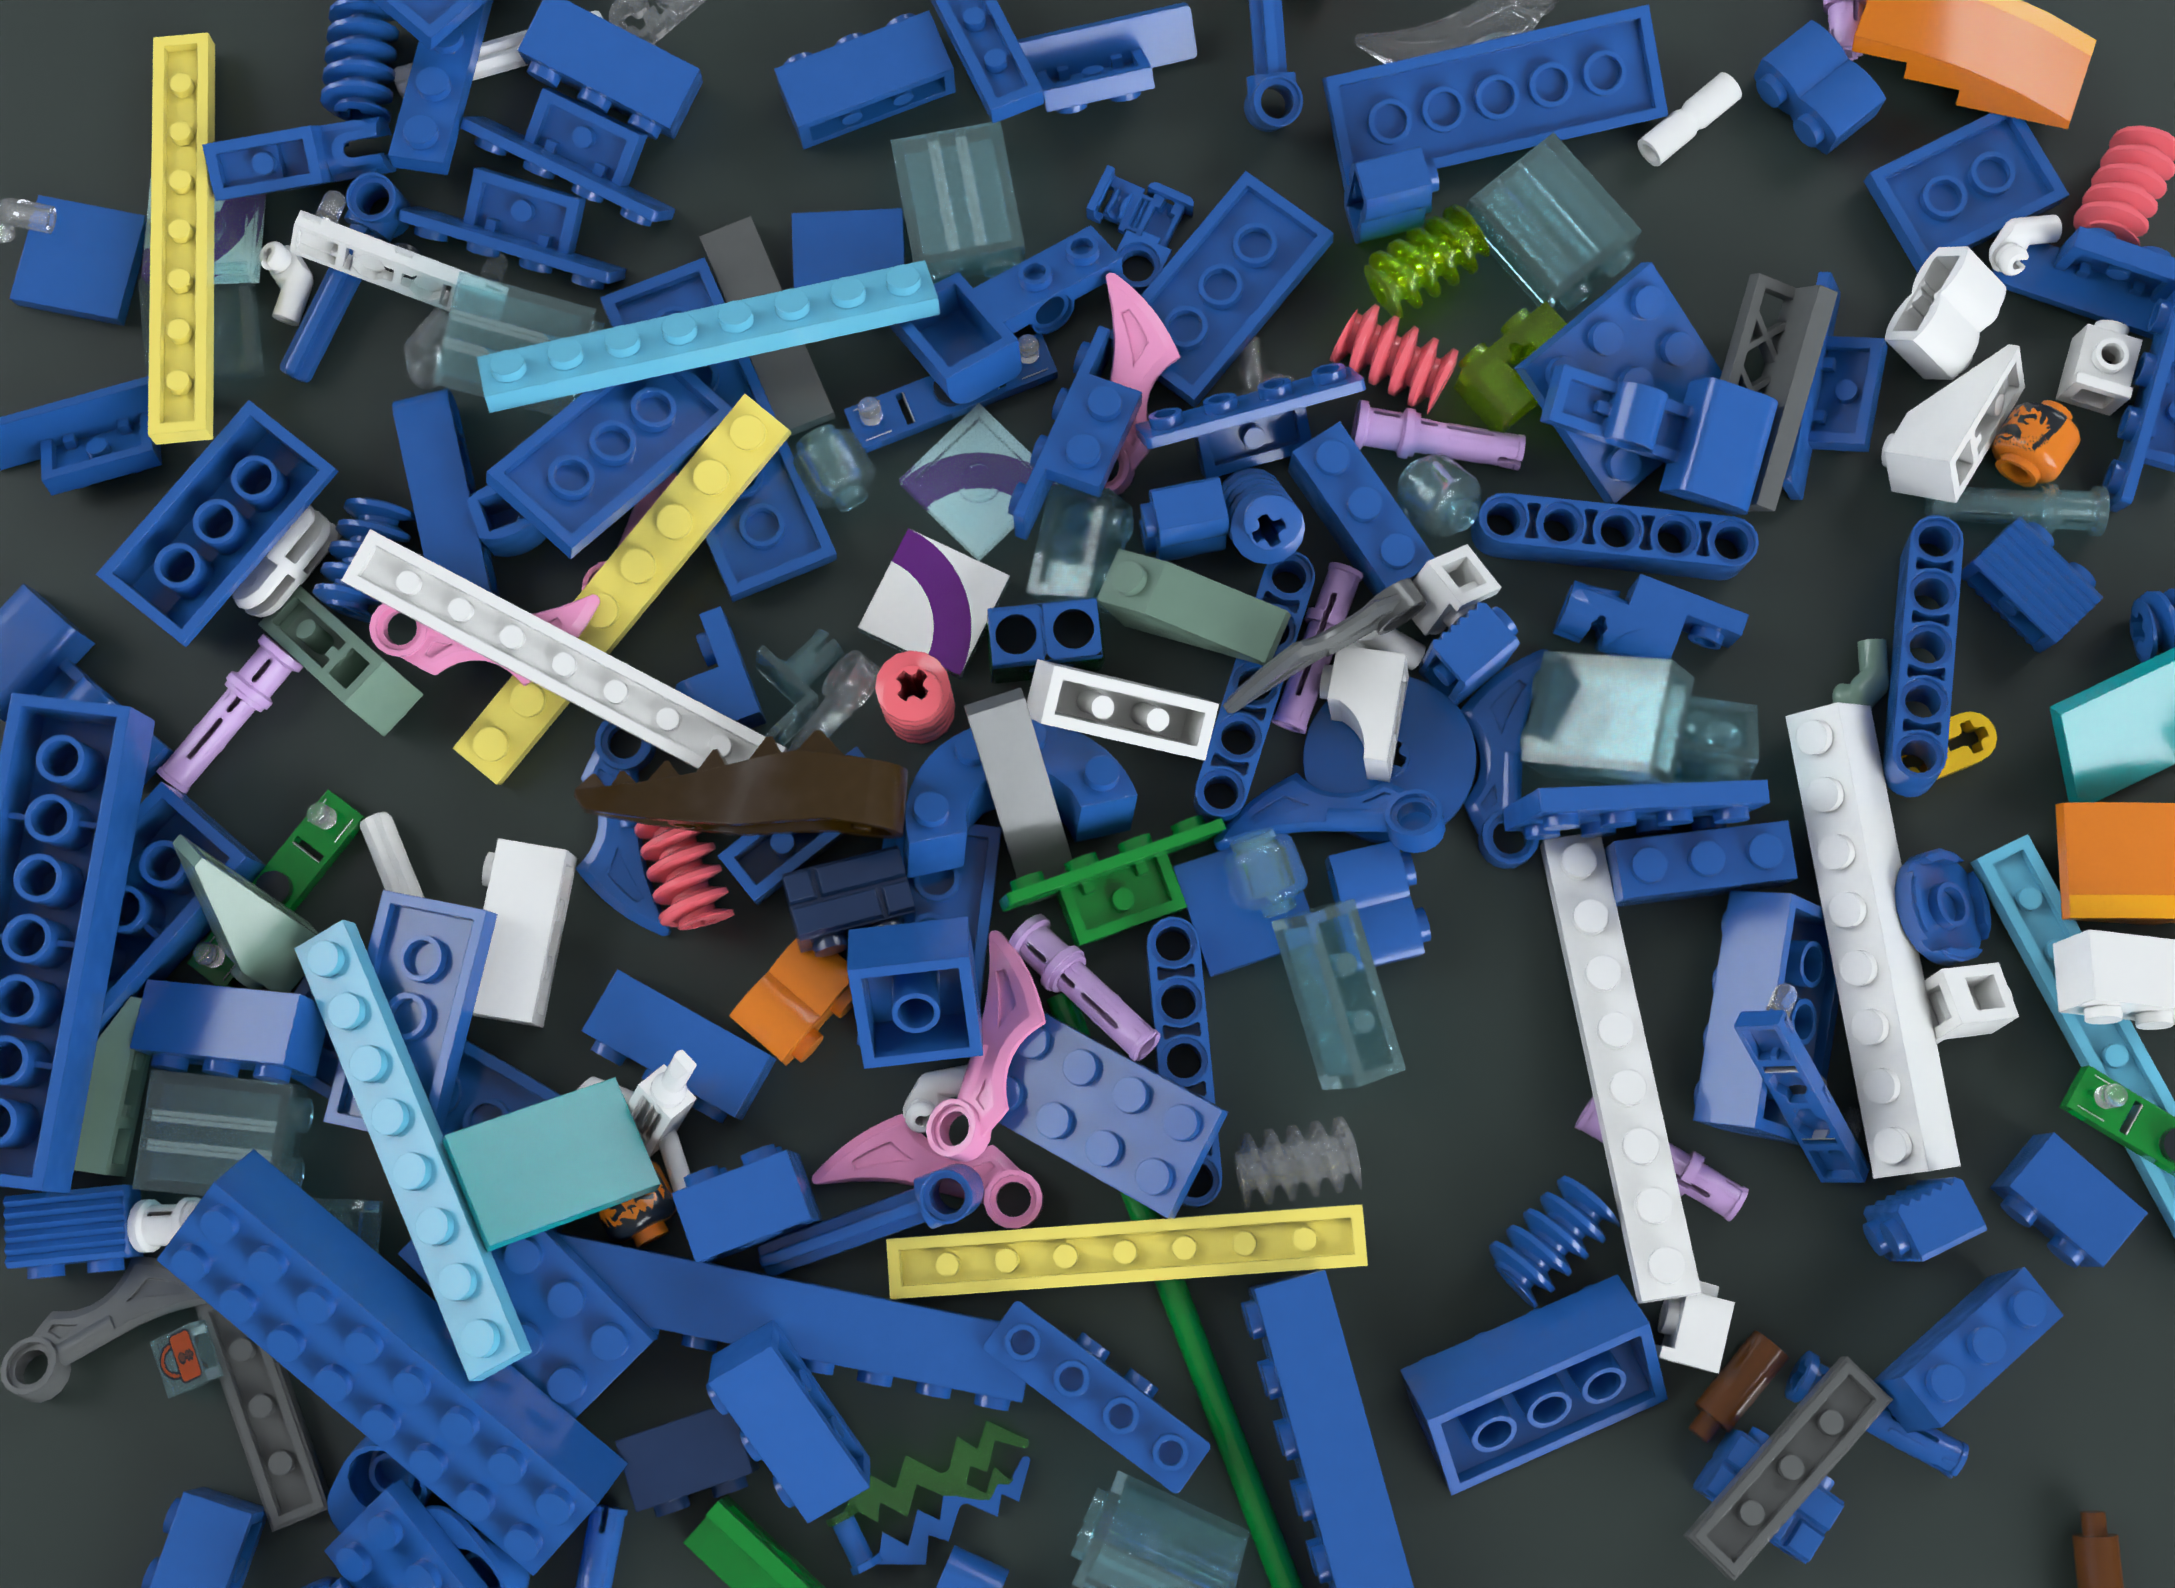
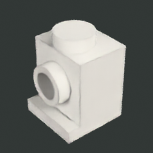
M2099 320L2094 325L2087 324L2071 340L2056 400L2110 416L2131 398L2133 388L2130 386L2143 340L2128 336L2129 327L2118 321Z
M1466 544L1427 561L1415 577L1413 582L1427 603L1412 620L1425 636L1440 634L1446 627L1449 628L1451 624L1456 625L1460 617H1465L1468 610L1475 608L1476 603L1496 595L1502 587L1469 545Z
M1999 962L1944 968L1924 980L1937 1044L1946 1039L1992 1034L2019 1017L2011 990L2007 985Z
M1699 1281L1702 1291L1699 1294L1664 1300L1658 1319V1332L1665 1335L1662 1345L1655 1344L1659 1359L1719 1374L1735 1302L1717 1298L1719 1286Z

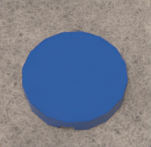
M1938 848L1909 857L1899 869L1895 884L1896 910L1902 928L1915 949L1933 963L1950 966L1976 958L1983 949H1979L1981 940L1989 938L1991 929L1990 904L1983 884L1974 871L1966 873L1963 867L1958 864L1964 860L1954 852Z

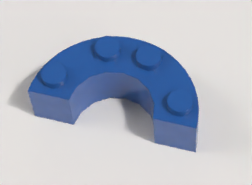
M1032 720L1061 822L1066 825L1074 841L1079 842L1130 831L1138 794L1131 779L1119 762L1105 748L1080 732L1041 724ZM971 728L962 731L940 745L924 762L913 780L906 803L903 847L904 867L907 878L963 867L969 828L984 813L995 809Z

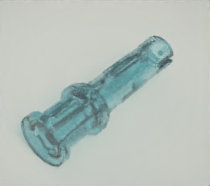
M2050 483L2039 486L2036 491L1968 487L1964 489L1957 503L1925 498V515L1927 516L1940 515L1950 518L1952 521L1990 524H2011L2021 516L2027 523L2035 522L2041 525L2050 534L2055 529L2086 530L2088 536L2101 537L2107 527L2110 511V497L2105 486H2093L2090 491L2059 490L2057 484Z

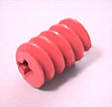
M2141 125L2127 126L2117 130L2109 141V149L2100 160V168L2091 179V187L2083 196L2082 206L2074 215L2073 225L2077 230L2080 226L2106 229L2114 233L2117 239L2140 246V240L2137 237L2143 236L2149 229V221L2146 218H2151L2158 210V202L2155 199H2160L2165 195L2167 191L2165 181L2172 178L2175 174V137L2169 132L2158 128Z
M1374 304L1363 315L1359 314L1357 309L1341 333L1329 361L1338 363L1350 353L1349 367L1357 373L1368 364L1371 365L1368 383L1376 386L1385 377L1390 376L1388 394L1391 396L1398 395L1407 386L1410 387L1407 405L1414 408L1428 397V415L1455 369L1459 351L1452 348L1440 359L1436 357L1439 339L1433 337L1420 348L1417 346L1419 328L1413 326L1400 337L1397 335L1400 317L1394 315L1381 326L1377 324L1380 306Z
M910 650L895 654L883 664L877 674L875 690L885 720L896 736L908 743L924 744L935 741L945 734L954 720L955 702L947 671L941 663L925 652Z
M636 824L634 827L636 836L641 839L650 840L642 846L640 850L641 856L644 860L656 862L648 868L646 872L647 878L650 882L664 883L652 894L653 900L656 904L671 905L662 911L658 917L662 926L677 927L679 930H691L718 923L735 915L734 909L715 907L714 902L729 892L727 887L710 886L708 882L709 879L723 871L720 864H703L702 858L716 849L714 842H697L696 836L702 833L699 831Z

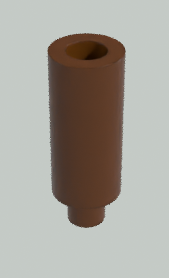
M1754 1330L1694 1403L1701 1412L1688 1429L1705 1443H1708L1720 1428L1730 1433L1789 1360V1357L1770 1339Z
M2099 1510L2080 1511L2082 1533L2072 1535L2077 1587L2124 1588L2119 1536L2115 1533H2108L2106 1512Z

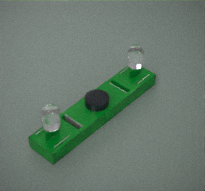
M327 790L317 803L310 805L307 810V816L252 883L295 912L361 830L360 822L366 817L335 793ZM304 840L324 857L319 861L301 847L299 843ZM212 932L204 942L199 943L195 947L193 956L187 964L215 986L234 987L238 980L231 975L230 971L235 964L219 947Z
M2089 1065L2081 1067L2059 1107L2175 1177V1117L2112 1080Z

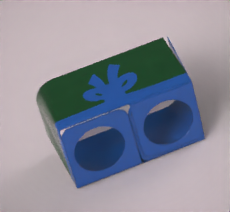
M1097 598L988 608L987 645L991 683L993 670L995 684L1032 680L1037 659L1095 673L1098 672L1105 663V650ZM1084 611L1093 621V637L1081 648L1070 649L1062 646L1056 640L1053 633V625L1056 618L1064 612ZM1027 617L1034 624L1037 634L1036 641L1031 649L1022 654H1010L1002 650L996 641L998 624L1004 618ZM1048 654L1053 660H1045L1044 657Z

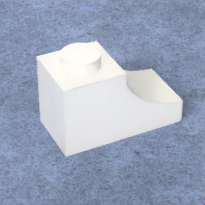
M1347 646L1335 653L1333 665H1324L1320 681V698L1328 700L1331 720L1344 722L1360 738L1364 746L1363 759L1367 779L1390 782L1409 678L1406 654Z

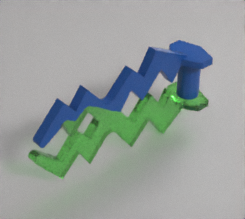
M986 1421L977 1449L957 1436L950 1467L944 1473H939L906 1455L895 1488L870 1475V1488L851 1498L844 1510L826 1520L828 1526L833 1527L852 1566L850 1568L852 1575L860 1574L876 1564L926 1565L928 1535L949 1542L959 1508L963 1504L972 1505L998 1517L1001 1494L1019 1502L1030 1464L1028 1456L1021 1458L1010 1480L994 1466L986 1493L966 1484L970 1466L988 1471L995 1440L1021 1448H1027L1029 1441ZM917 1484L943 1496L940 1520L917 1509L909 1544L906 1545L882 1531L879 1553L873 1555L854 1516L856 1513L860 1512L878 1522L879 1505L882 1503L908 1517Z

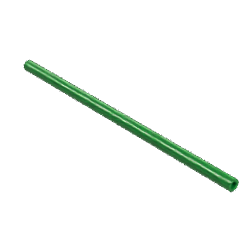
M1064 993L1046 1000L1052 1016L1091 1036L1081 1009ZM1120 1192L1131 1221L1161 1219L1159 1213ZM1185 1279L1154 1281L1271 1588H1304Z

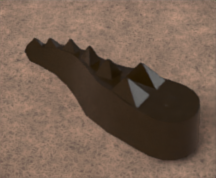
M815 730L797 750L786 752L780 751L773 736H767L749 760L728 764L720 751L714 749L696 772L679 775L669 761H664L650 779L643 782H635L625 771H620L611 786H604L596 774H591L575 789L574 798L584 813L680 830L742 836L837 832L862 837L894 839L904 836L909 771L907 768L886 761L844 755L821 730Z

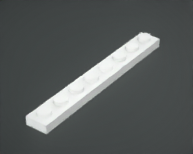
M371 529L341 580L358 591L699 769L714 749L720 751L728 764L749 760L766 738ZM776 743L781 752L787 751L786 747Z
M1579 834L1543 840L1540 845L1637 1304L1697 1295L1702 1291L1602 838H1584Z

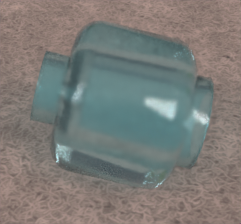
M827 424L812 430L796 444L798 453L793 458V468L816 507L821 509L837 507L840 512H846L859 506L868 498L869 494L866 489L875 478L876 468L854 432L846 428L836 429L833 424Z
M1443 454L1419 458L1410 463L1401 474L1398 482L1397 503L1406 517L1427 535L1437 539L1452 537L1459 532L1467 530L1477 519L1482 501V487L1475 476L1452 458Z
M1266 827L1247 833L1230 842L1232 851L1225 857L1223 868L1240 908L1250 911L1262 910L1264 918H1270L1288 912L1297 906L1294 897L1306 888L1308 877L1291 836L1276 834L1273 827Z

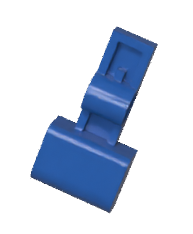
M1090 225L975 288L959 272L934 284L939 301L940 315L890 325V327L953 402L957 404L969 403L1013 380L1022 371L1019 341L1013 333L1028 325L1039 334L1052 333L1062 327L1074 310L1075 299L1107 283L1106 275L1108 273H1115L1118 276L1123 274L1122 258Z
M1567 364L1555 366L1540 422L1666 463L1659 489L1660 492L1733 516L1748 514L1779 403L1776 399L1721 379L1704 378L1689 381L1684 403L1682 404L1668 399L1669 395L1666 392L1652 386L1635 382H1617Z
M24 583L0 608V720L4 722L7 720L11 693L121 705L76 665L96 643L43 596ZM154 733L144 785L174 753Z

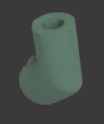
M1866 639L1857 642L1859 674L1852 679L1851 684L1841 683L1836 685L1832 693L1833 703L1871 706L1872 709L1887 693L1889 670L1887 641L1885 639Z

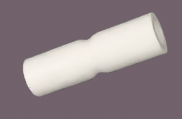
M1721 72L1685 101L1681 109L1673 111L1638 140L1637 144L1642 156L1653 166L1658 167L1694 138L1698 130L1706 128L1741 99L1742 92L1736 80L1725 72Z

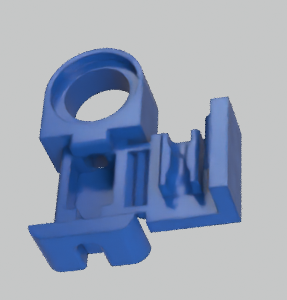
M1107 165L1086 207L1087 219L1101 224L1102 220L1106 219L1119 225L1118 232L1124 236L1116 252L1122 258V265L1133 256L1145 257L1152 263L1154 271L1146 280L1132 281L1125 277L1124 274L1119 275L1120 278L1141 295L1172 259V249L1168 248L1169 243L1183 215L1186 214L1193 217L1194 201L1190 196L1158 182L1150 183L1147 195H1145L1144 188L1115 176V168ZM1109 190H1112L1113 193L1102 214L1099 212ZM1167 200H1172L1174 205L1167 203Z

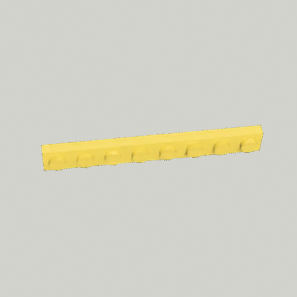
M209 33L153 37L148 436L155 445L213 440L215 198L202 144L215 142V44Z
M744 394L574 600L576 601L592 594L600 598V604L578 639L610 654L792 432L748 395ZM512 675L455 744L453 749L496 785H502L570 702L533 682L523 686Z
M1363 1204L886 1239L890 1299L1368 1266Z

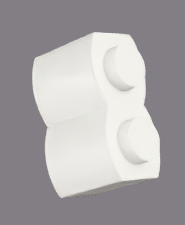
M1968 246L1938 247L1919 270L1913 283L1912 294L1900 305L1893 315L1886 330L1885 341L1923 379L1953 380L1970 365L1979 342L1980 332L1997 318L2006 295V286Z

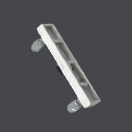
M331 190L325 193L316 215L300 210L293 227L290 253L498 329L510 288L501 285L508 267V260L504 254L500 253L498 258L487 257L479 277L425 257L409 244H391L337 224L346 204L343 194L339 191ZM350 249L353 250V255L349 254ZM447 285L452 287L451 292L446 290Z

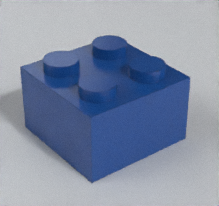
M968 916L848 930L847 972L864 1069L983 1056L982 1014Z
M770 1144L741 1155L742 1167L727 1172L726 1167L719 1168L718 1165L683 1178L686 1188L673 1192L672 1196L696 1263H712L760 1245L763 1242L823 1221L800 1154L789 1150L783 1151L781 1146L776 1147L775 1144Z

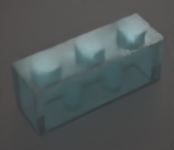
M1355 899L1319 905L1271 921L1322 1090L1358 1088L1406 1070Z

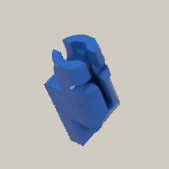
M384 117L351 120L321 126L310 125L202 144L215 201L354 180L364 173L387 174L396 172L397 169L392 166L388 154L378 153L349 157L344 151L345 147H349V142L392 135L389 124Z
M1640 574L1630 586L1625 599L1619 597L1621 591L1587 585L1575 580L1565 597L1553 633L1579 643L1589 629L1593 628L1597 638V642L1594 645L1597 652L1607 653L1643 668H1662L1671 658L1681 631L1689 633L1688 639L1701 647L1714 650L1720 649L1721 646L1729 648L1742 636L1749 615Z
M719 606L699 614L705 632L696 635L700 650L708 667L718 664V667L677 683L676 690L749 729L767 723L731 625L722 607Z

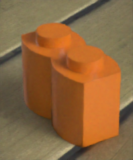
M796 938L780 955L770 970L742 998L729 1017L785 1066L794 1058L802 1063L822 1042L824 1036L819 1032V1029L825 1021L833 1014L842 1018L853 1007L847 961L839 954L816 957L814 950L801 953Z

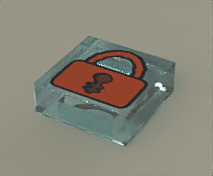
M205 1319L189 1323L150 1342L168 1399L185 1394L224 1376Z

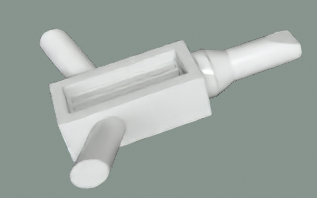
M684 1050L677 1051L668 1067L663 1064L638 1084L635 1091L619 1086L649 1157L660 1149L673 1192L686 1188L683 1178L690 1174L677 1130L697 1099L687 1089L686 1085L697 1064ZM592 1076L589 1079H587L578 1089L605 1080Z

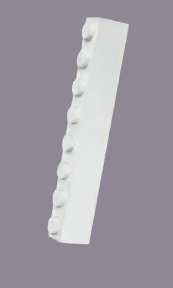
M1837 702L1785 716L1873 1178L1961 1166L1919 952L1905 934L1896 910L1895 884L1902 864L1871 706Z

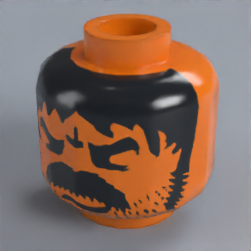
M2044 400L2042 403L2026 402L2017 405L1996 435L1991 446L1994 458L1997 460L1995 465L2000 474L2013 483L2024 487H2033L2037 483L2045 484L2055 481L2081 440L2078 428L2072 422L2073 416L2071 412L2062 404L2052 400Z
M651 1161L661 1183L657 1191L596 1212L611 1241L622 1243L633 1239L636 1247L640 1248L669 1232L665 1221L676 1213L677 1208L672 1196L673 1191L656 1162Z

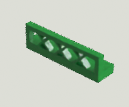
M729 1495L716 1502L707 1512V1517L683 1542L730 1588H826Z

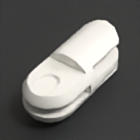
M309 505L232 594L237 606L244 609L247 614L260 618L272 615L279 610L327 555L331 541L340 539L341 535L336 531V525L330 523L324 515Z

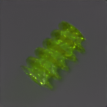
M1453 204L1444 209L1442 217L1433 216L1427 219L1424 229L1417 227L1409 230L1405 241L1396 239L1390 242L1387 247V253L1382 250L1372 253L1368 260L1369 265L1364 266V274L1377 301L1392 317L1394 315L1400 317V321L1404 318L1400 301L1405 299L1414 309L1421 308L1423 301L1419 289L1423 287L1434 298L1440 296L1441 288L1438 277L1442 276L1451 286H1456L1460 282L1456 266L1460 264L1467 273L1473 275L1478 272L1475 254L1479 253L1486 258L1489 257L1490 249L1482 230L1472 215L1464 207Z

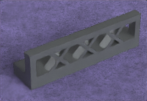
M1761 273L1750 274L1720 377L1721 380L1768 395L1779 402L1748 512L1776 510L1838 295L1837 291L1822 285L1795 288ZM1764 293L1783 300L1778 321L1769 328H1766L1759 312ZM1758 346L1765 366L1762 376L1751 383L1744 368V362L1747 352Z

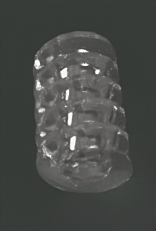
M1342 1116L1333 1118L1329 1136L1323 1125L1317 1120L1310 1122L1306 1140L1299 1128L1294 1124L1287 1126L1283 1144L1273 1129H1266L1263 1132L1261 1148H1258L1249 1133H1243L1240 1135L1238 1151H1234L1238 1186L1244 1209L1250 1208L1252 1192L1254 1190L1259 1191L1266 1205H1272L1277 1186H1281L1288 1199L1294 1201L1297 1199L1300 1182H1305L1313 1197L1320 1196L1322 1178H1328L1335 1191L1339 1193L1343 1192L1346 1174H1352L1359 1188L1362 1189L1361 1168L1355 1139L1350 1127Z

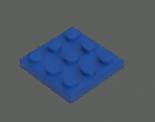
M1643 262L1636 266L1515 367V370L1542 410L1556 365L1567 364L1617 382H1635L1652 386L1666 392L1669 395L1668 399L1682 404L1684 403L1689 381L1704 378L1720 379L1722 374L1721 369L1652 262ZM1554 426L1605 503L1615 504L1663 464V462Z

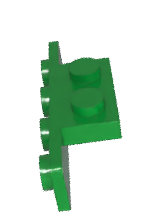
M1203 815L1194 816L1170 826L1173 835L1153 842L1150 833L1118 844L1117 847L1120 852L1118 855L1100 861L1096 852L1074 858L1063 864L1066 873L1045 880L1042 871L1022 876L1009 883L1012 892L1007 893L999 900L1002 911L1005 912L1056 894L1072 939L1077 947L1182 911L1187 905L1168 854L1215 838L1226 830L1223 819L1206 823Z

